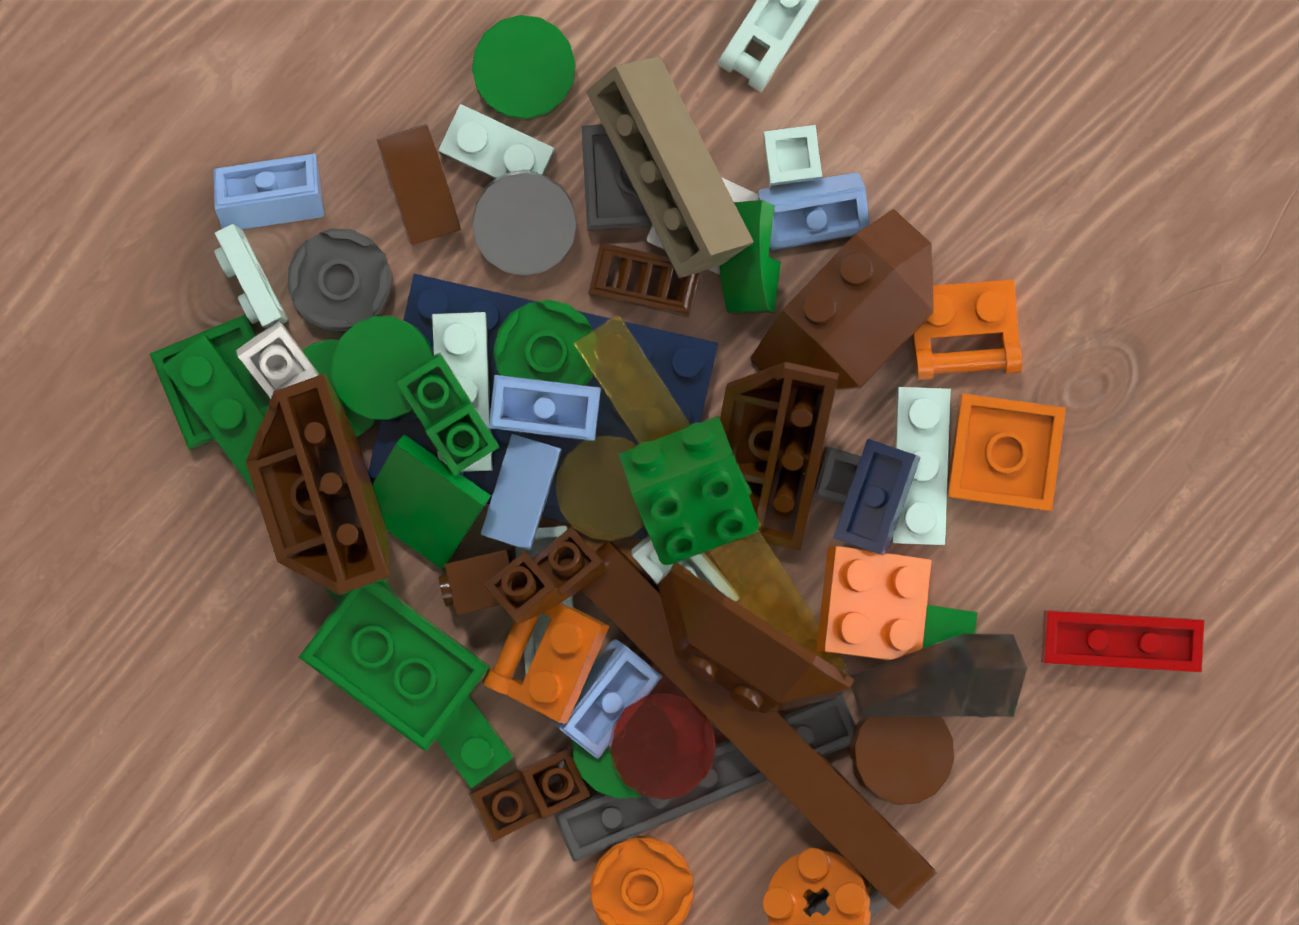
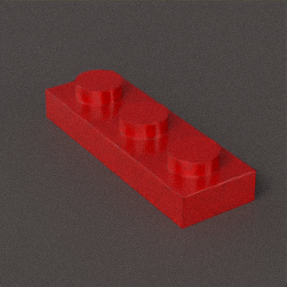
M1044 610L1041 662L1202 672L1205 620Z

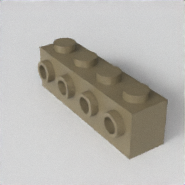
M660 56L616 65L586 91L679 278L723 265L754 242Z

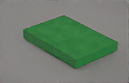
M379 582L347 592L298 657L424 752L428 750L490 667V665Z

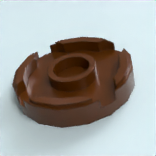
M913 700L888 701L868 710L855 726L850 742V759H853V766L856 771L854 773L859 784L874 798L896 805L916 804L935 795L949 778L954 762L953 738L944 719L931 707Z

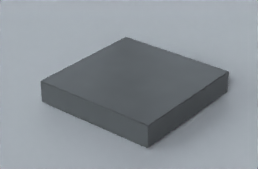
M603 125L581 126L587 231L651 228L652 223Z

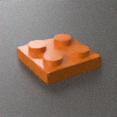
M960 394L948 476L947 497L1052 511L1066 407Z
M828 546L816 651L921 664L932 560L884 553L883 556L868 550Z

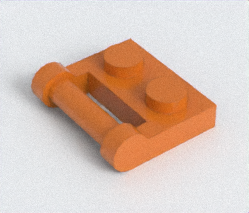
M1014 279L933 285V314L912 335L914 369L917 381L933 380L934 374L998 369H1003L1005 374L1022 372V351L1019 343ZM1000 334V349L933 354L931 351L930 339Z
M562 602L543 613L551 617L524 681L515 678L514 674L540 615L518 625L515 622L513 623L495 667L488 668L482 683L488 688L508 695L557 722L568 723L610 626Z

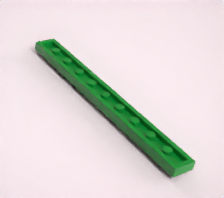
M203 335L164 363L162 367L255 493L246 460L265 415L207 335ZM386 579L379 581L381 585L399 597ZM324 587L336 605H338L345 594L340 595ZM470 694L435 739L471 788L514 757L511 749Z

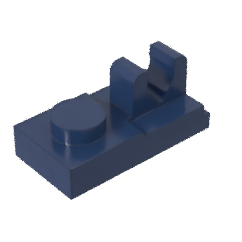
M867 438L833 538L884 556L885 551H888L921 457Z

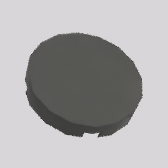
M525 169L504 173L488 183L476 202L472 219L476 245L487 261L504 272L523 276L545 272L561 262L573 245L577 227L573 202L563 186L546 175Z
M331 228L319 232L318 235L306 240L297 248L288 267V290L295 307L308 322L327 331L347 332L355 323L373 316H379L383 312L392 291V271L386 255L371 238L352 229Z

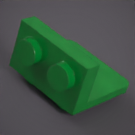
M719 416L691 424L685 429L653 441L641 443L635 448L619 453L631 494L658 559L662 564L672 565L675 562H680L752 535L759 529L757 516Z

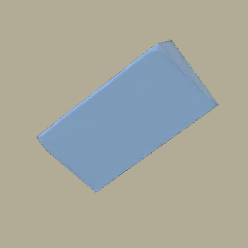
M315 153L213 169L215 211L222 229L231 224H235L241 229H249L321 218L325 214L318 162Z
M849 173L821 178L820 180L769 187L758 191L759 200L775 205L769 251L853 237L857 232L869 225L866 190L859 173Z
M495 375L488 428L594 441L601 388Z
M514 434L511 435L481 535L523 549H532L562 449Z
M613 639L593 664L568 723H560L553 719H550V721L598 759L663 676L624 644Z

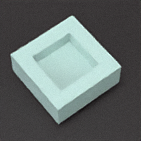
M816 125L763 132L769 186L820 180L822 178Z

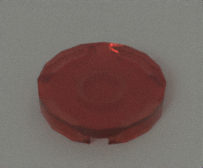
M660 693L641 697L624 708L613 724L609 750L612 766L625 785L639 795L665 800L684 796L700 784L712 768L716 744L712 725L695 704L685 697Z

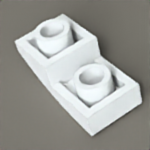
M279 320L236 350L239 359L265 390L270 399L276 390L319 375Z

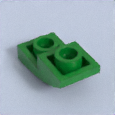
M764 200L734 202L754 242L723 265H720L721 284L727 312L733 315L775 313L781 262L768 257L775 205Z
M441 352L395 380L453 475L458 474L499 448L489 428Z

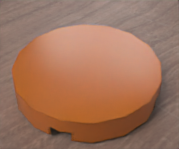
M634 836L610 846L598 859L591 876V901L598 919L604 925H680L686 919L693 902V876L685 857L673 845L653 836Z

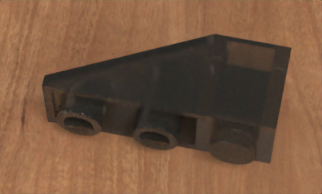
M961 634L853 674L851 677L855 680L851 687L861 716L1014 717L1027 666L1013 634Z

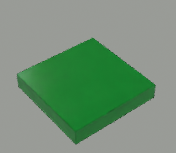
M246 314L149 353L188 450L196 449L216 439L162 365L201 336L207 335L232 371L259 405L264 415H266L270 407L268 406L270 397L239 359L236 352L237 349L257 336Z
M403 435L395 444L372 485L387 531L442 570L445 568L444 564L450 562L491 497L490 494L460 473L453 475L446 463L406 435Z

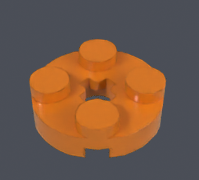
M817 848L806 849L801 854H797L785 861L773 875L762 903L763 909L768 916L769 925H869L871 911L869 910L870 889L866 878L843 856ZM824 890L828 891L830 895L825 901L830 908L828 913L823 916L815 912L810 917L807 913L810 905L807 901L809 896L813 892L819 895Z

